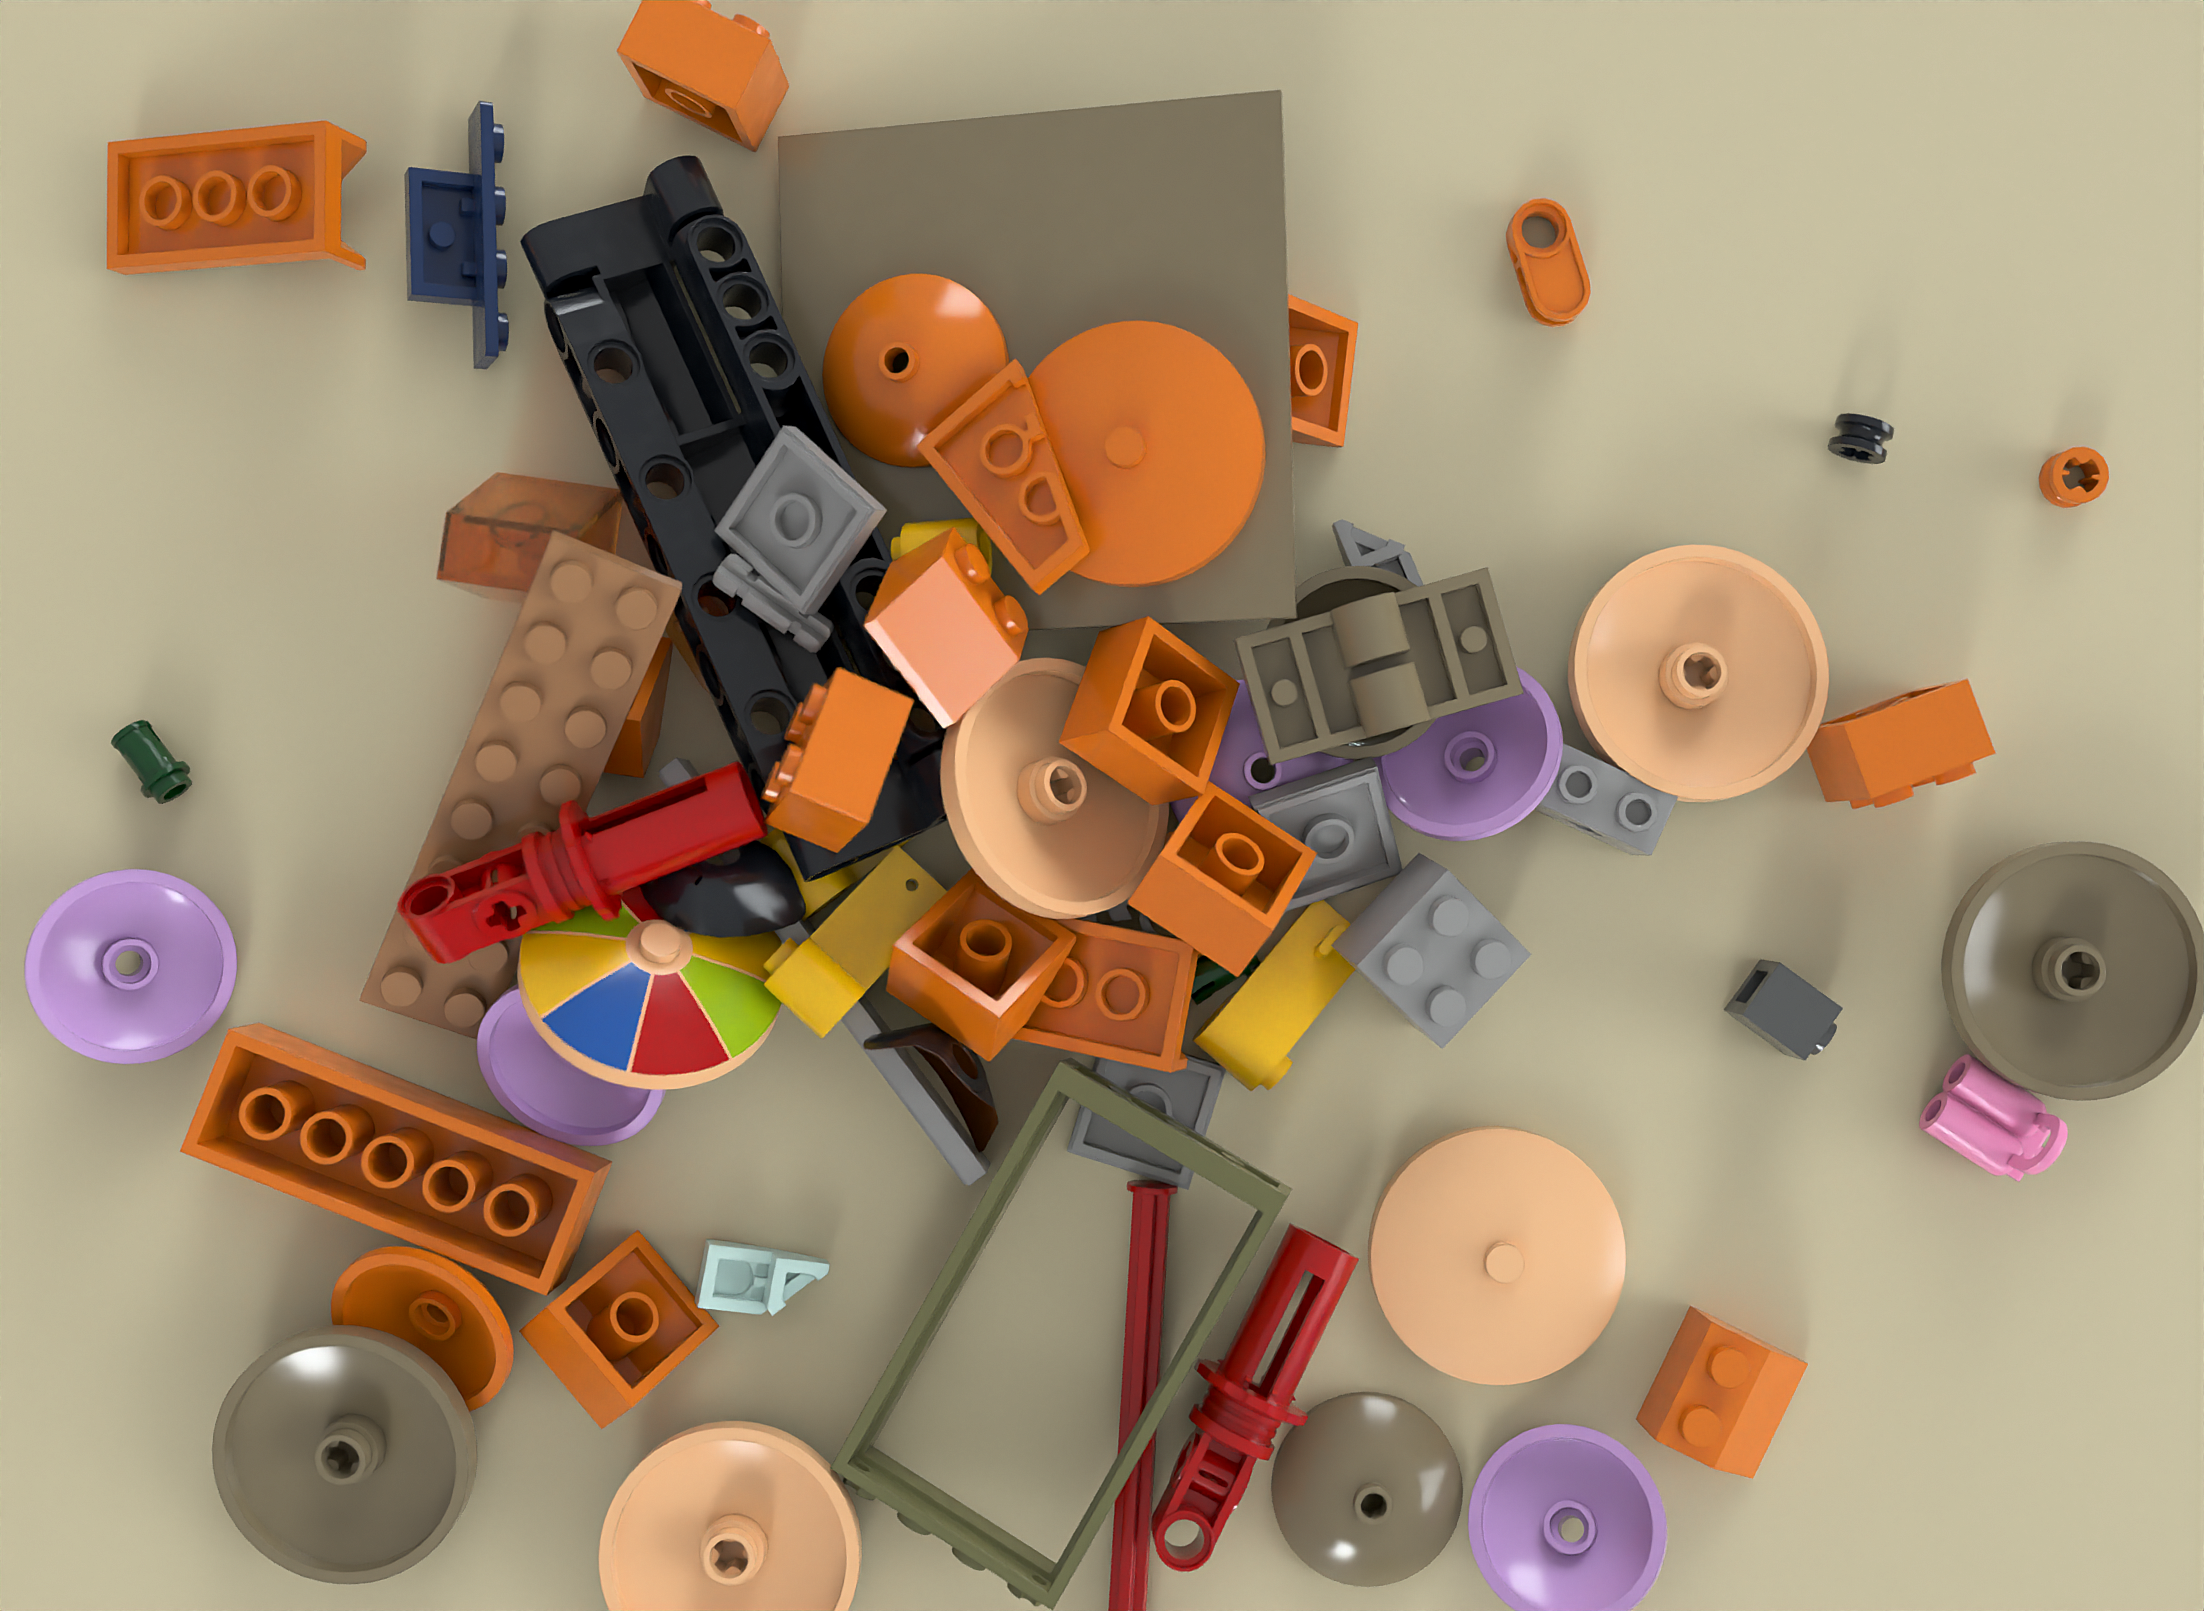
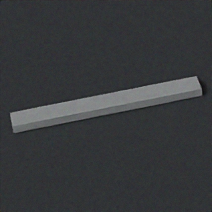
M675 758L658 771L660 773L659 778L667 788L700 775L689 760ZM734 848L718 856L725 865H728L739 859L740 852L738 848ZM801 919L793 925L776 930L775 933L783 943L792 938L800 946L816 929L808 919L806 921ZM863 994L840 1020L962 1183L970 1186L987 1173L990 1166L989 1160L983 1152H978L971 1136L904 1047L879 1050L864 1049L863 1043L868 1037L891 1031V1029Z

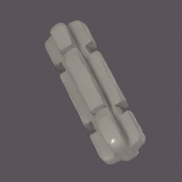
M730 554L722 561L712 580L717 588L732 598L735 594L743 598L741 603L743 606L785 634L789 630L795 634L793 640L809 652L816 653L822 648L834 629V624L831 620L818 611L816 614L803 615L762 575L759 577L752 572L753 567L738 555Z

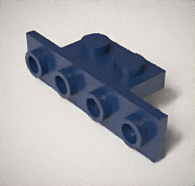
M479 101L468 118L469 173L408 167L404 174L407 301L472 306L474 369H487L498 358L499 351H506L509 338L508 316L506 313L498 312V288L504 289L506 284L507 255L505 250L497 249L496 226H502L504 223L506 196L503 187L495 186V163L502 162L504 153L503 125L494 123L493 103Z

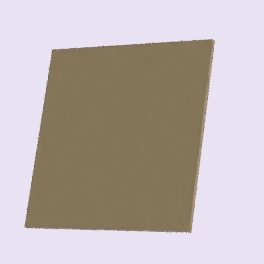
M1281 90L778 137L782 318L857 483L887 509L877 527L890 556L892 539L900 537L902 526L905 523L969 518L973 516L932 466L908 468L889 465L867 456L847 440L834 422L827 406L823 389V360L825 349L835 324L846 308L864 291L879 282L900 275H937L950 279L970 290L990 309L1003 332L1007 344L1009 363L1016 358L1024 368L1027 378L1044 358L1057 347L1089 329L1121 321L1159 322L1191 332L1221 352L1243 378L1253 395L1262 420L1266 444L1265 469L1260 493L1253 511L1242 530L1221 554L1207 565L1187 576L1154 586L1119 587L1098 583L1068 570L1042 594L1038 595L1031 589L991 539L993 561L991 578L1005 596L1010 595L1014 597L1021 605L1028 621V631L1115 627L1147 616L1160 625L1297 618L1283 94ZM907 352L900 353L895 357L892 365L894 373H900L906 369L909 362ZM866 592L855 593L861 607L870 611L875 596ZM828 604L826 609L840 639H844Z

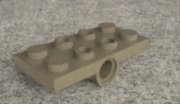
M1488 567L1401 592H1390L1358 600L1335 608L1330 612L1241 636L1233 640L1269 766L1524 693Z

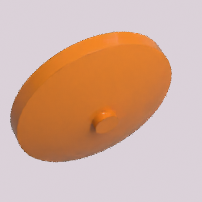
M1121 321L1089 329L1061 344L1046 356L1027 378L1090 550L1070 571L1089 580L1110 586L1147 587L1160 585L1180 579L1207 565L1221 554L1242 530L1253 511L1263 482L1266 456L1264 428L1253 395L1243 378L1231 362L1208 342L1191 332L1159 322Z

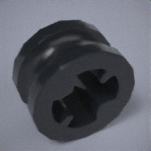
M1847 413L1837 416L1835 427L1840 433L1838 436L1830 439L1828 444L1829 451L1842 458L1860 463L1881 464L1885 462L1887 450L1882 445L1884 441L1891 440L1894 434V428L1890 424L1880 419L1860 414Z

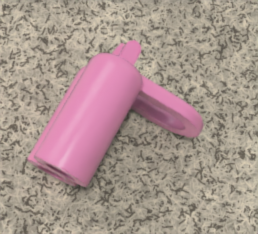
M1969 1054L1960 1057L1950 1067L1942 1084L1943 1092H1940L1930 1100L1919 1120V1127L1923 1131L1995 1176L2006 1174L2020 1182L2024 1174L2036 1175L2051 1166L2061 1154L2068 1136L2066 1123L2057 1116L2047 1113L2046 1106L2040 1099L2023 1088L2001 1078ZM2050 1134V1138H2049V1140H2048L2046 1146L2043 1147V1146H2042L2043 1143L2045 1142V1140L2047 1139L2048 1135Z

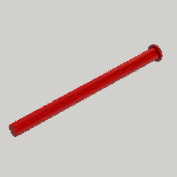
M1132 1180L1127 1182V1190L1133 1192L1118 1455L1160 1382L1170 1199L1172 1194L1178 1193V1185H1171L1158 1180ZM1157 1428L1115 1500L1108 1611H1146Z

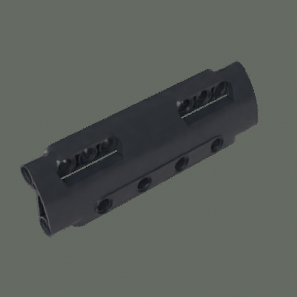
M685 155L667 160L652 170L647 178L643 196L545 222L529 230L522 237L520 243L545 298V319L553 342L654 569L657 573L682 583V591L673 609L674 614L739 760L754 787L761 808L767 815L771 802L761 799V795L776 761L781 762L789 744L794 745L793 742L784 739L798 704L800 702L804 703L813 683L824 687L837 668L854 675L856 674L835 627L819 651L816 653L809 652L793 640L795 634L789 630L785 634L743 606L741 604L743 598L735 594L732 598L714 585L712 581L713 576L722 561L730 554H736L741 557L714 530L783 426L797 427L855 481L856 479L743 231L738 224L728 217H724L722 206L701 160L696 156ZM709 250L716 252L725 261L714 262L702 256L700 251ZM675 266L742 411L739 414L673 271ZM725 308H741L749 314L751 319L742 320L735 318ZM761 363L768 365L775 371L777 377L768 378L761 376L754 371L751 364ZM601 369L615 370L624 377L625 381L622 383H609L601 379L596 372ZM652 482L666 483L673 488L677 497L666 500L657 498L649 491L647 485ZM877 526L818 612L831 620L826 609L829 604L861 677L914 700L911 708H919L928 712L934 720L935 731H923L916 727L909 713L895 750L898 760H894V758L891 760L868 824L838 853L782 831L805 883L820 879L872 857L948 820L942 797L940 778L942 748L948 727L943 729L902 674L887 665L883 658V650L863 626L869 611L861 607L855 594L866 592L876 597L890 563L893 562ZM754 568L752 569L755 575L758 577L761 575ZM704 596L717 597L727 606L729 614L719 617L709 615L701 608L698 599ZM757 711L770 713L779 722L780 733L768 735L760 732L753 725L750 714Z

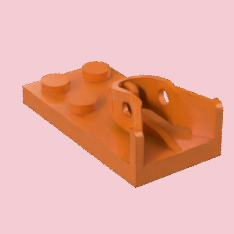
M326 120L108 142L107 269L123 275L332 259L359 271L365 270L366 259L341 240V184L346 175L366 154L367 142Z
M1050 918L1076 935V941L1031 1017L1012 1039L1170 1073L1186 1069L1188 1058L1183 1054L1181 1048L1197 960L1203 954L1176 937L1079 918Z

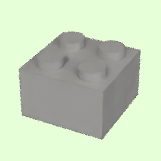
M1420 853L1411 860L1331 945L1416 1029L1441 1049L1448 1044L1531 956L1530 952L1448 869Z

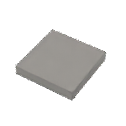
M783 426L714 531L803 615L817 613L887 509L797 427Z
M1372 757L1248 796L1252 810L1317 852L1315 859L1284 912L1396 876L1403 870L1378 768Z
M1186 1053L1183 1054L1188 1058L1187 1068L1171 1073L1096 1057L1092 1068L1094 1072L1204 1137L1226 1071L1217 1063ZM1083 1105L1080 1106L1067 1152L1171 1185H1178L1180 1188L1189 1190L1194 1174L1192 1170Z

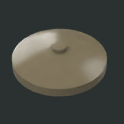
M2053 842L2040 844L2014 853L1996 863L1970 887L1956 908L1946 932L1941 961L1942 985L1947 1008L1955 1028L1972 1053L1987 1068L2006 1081L2034 1093L2058 1099L2083 1101L2110 1098L2139 1088L2156 1078L2181 1055L2196 1032L2204 1013V932L2195 910L2180 888L2163 871L2144 858L2119 847L2095 842Z
M332 1325L306 1330L286 1338L261 1355L238 1377L226 1395L217 1416L213 1433L212 1462L216 1485L229 1516L243 1536L260 1553L286 1570L305 1578L333 1584H362L383 1580L404 1572L427 1557L442 1542L459 1520L472 1493L477 1468V1442L470 1412L462 1395L446 1372L430 1356L404 1339L381 1330L356 1325Z

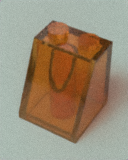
M496 472L446 512L436 579L481 598L523 604L553 530L615 555L623 504L621 492L616 488Z

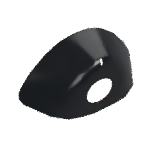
M758 840L737 847L740 856L734 863L716 865L703 860L639 885L645 900L660 917L673 926L701 935L747 937L776 931L799 922L806 914V904L791 868L774 849ZM699 877H702V880H701L700 883L696 886V885H695L696 880H697Z
M933 1023L874 1034L864 1041L863 1046L867 1050L913 1046L935 1070L951 1094L965 1120L978 1152L980 1153L985 1150L999 1121L986 1072L974 1051Z

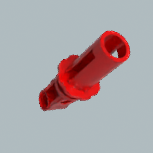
M736 761L591 818L580 808L575 800L562 803L561 810L559 811L561 828L548 832L545 835L540 831L533 832L524 836L521 843L503 850L489 852L477 860L441 874L425 876L411 884L402 893L398 900L397 910L433 961L442 964L452 963L465 958L472 952L505 939L519 937L529 930L554 921L559 924L572 919L575 910H581L586 906L592 905L596 912L607 922L620 918L619 911L622 909L621 896L624 891L768 835L767 824L764 823L765 817L754 787L742 764ZM494 870H497L498 882H492V872ZM511 907H516L517 916L512 919Z
M1289 1224L1224 1359H1218L1217 1361L1220 1363L1218 1364L1208 1359L1202 1360L1198 1358L1194 1369L1209 1383L1208 1392L1204 1394L1203 1402L1194 1404L1188 1415V1418L1196 1425V1428L1183 1445L1173 1467L1169 1483L1151 1518V1532L1158 1556L1165 1565L1173 1570L1181 1572L1193 1571L1208 1561L1229 1516L1238 1506L1247 1488L1257 1458L1266 1461L1270 1459L1275 1449L1271 1439L1275 1437L1276 1429L1280 1427L1281 1423L1304 1426L1308 1419V1415L1292 1403V1400L1296 1401L1294 1392L1359 1258L1294 1224ZM1306 1270L1313 1274L1265 1374L1261 1377V1381L1258 1384L1252 1381V1378ZM1178 1520H1191L1199 1526L1198 1535L1188 1545L1175 1546L1165 1540L1167 1529Z

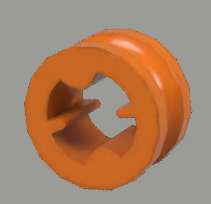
M2085 446L2072 447L2050 457L2042 466L2039 474V487L2044 497L2053 505L2062 508L2076 507L2098 498L2106 489L2109 481V469L2104 458L2097 451ZM2079 466L2085 478L2078 480V483L2084 485V488L2077 486L2068 489L2062 477L2070 473L2063 470V468L2070 469Z

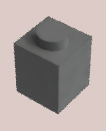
M1760 959L1724 1011L1783 1054L1806 1061L1810 1054H1818L1829 1044L1837 1029L1834 1020L1843 1008L1782 963Z

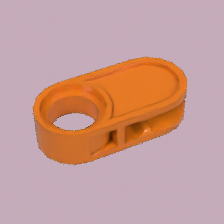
M1546 198L1532 199L1523 204L1509 222L1506 231L1507 247L1526 308L1531 317L1540 324L1549 327L1564 326L1573 321L1588 304L1591 294L1590 280L1571 219L1566 210L1553 200ZM1537 216L1547 219L1555 230L1554 243L1546 248H1536L1529 245L1522 236V224L1525 220Z

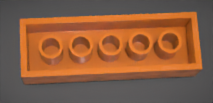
M262 1023L228 1029L180 1149L182 1153L545 1296L566 1281L613 1162Z

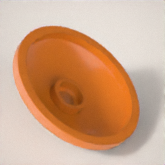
M906 274L886 279L860 294L842 313L831 332L825 349L822 372L823 389L828 409L841 433L850 443L867 456L899 467L919 468L932 466L916 445L1009 364L1007 344L999 323L990 309L982 300L962 285L950 279L930 274ZM907 352L909 362L906 369L900 373H894L892 365L895 357L900 353Z
M402 1246L383 1247L358 1257L341 1274L334 1286L331 1298L333 1325H356L381 1330L418 1347L430 1356L454 1382L469 1412L484 1406L492 1400L508 1379L513 1365L514 1348L506 1318L499 1304L485 1285L456 1262L422 1249Z

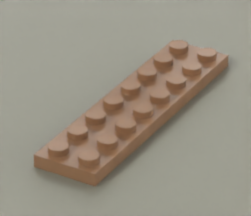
M552 531L404 891L411 884L425 876L441 874L477 860L489 852L503 850L521 843L524 836L533 832L540 831L545 835L553 830L556 831L558 828H561L559 811L561 810L562 803L575 800L584 812L586 811L682 591L681 582L557 531ZM497 870L492 872V882H498ZM396 907L362 989L359 1001L477 1039L481 1022L487 1011L499 996L508 990L518 968L523 935L512 939H505L472 952L456 962L437 963L430 958ZM511 907L512 919L517 916L516 907Z

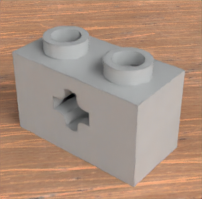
M1563 743L1562 757L1556 778L1550 790L1534 810L1630 855H1652L1678 796L1654 789L1632 777L1627 772Z

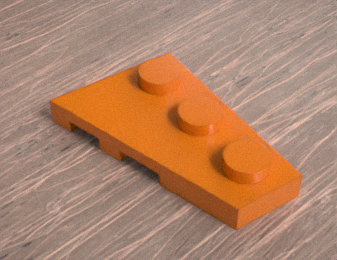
M1015 358L920 441L916 447L1031 589L1040 595L1085 557L1090 550L1024 368Z

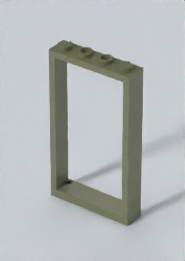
M1070 1057L1059 1061L830 1468L844 1477V1484L853 1487L857 1491L856 1495L868 1500H875L877 1498L898 1511V1519L910 1530L922 1535H930L932 1533L951 1545L954 1556L966 1566L979 1571L988 1569L1007 1581L1009 1591L1018 1599L1025 1598L1033 1606H1040L1042 1604L1053 1611L1292 1188ZM1069 1098L1256 1208L1257 1212L1061 1557L1055 1563L879 1451L873 1445Z

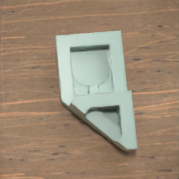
M706 1239L694 1302L697 1308L759 1315L769 1310L773 1316L786 1306L785 1301L808 1283L815 1278L819 1281L829 1272L830 1264L826 1259L749 1244Z

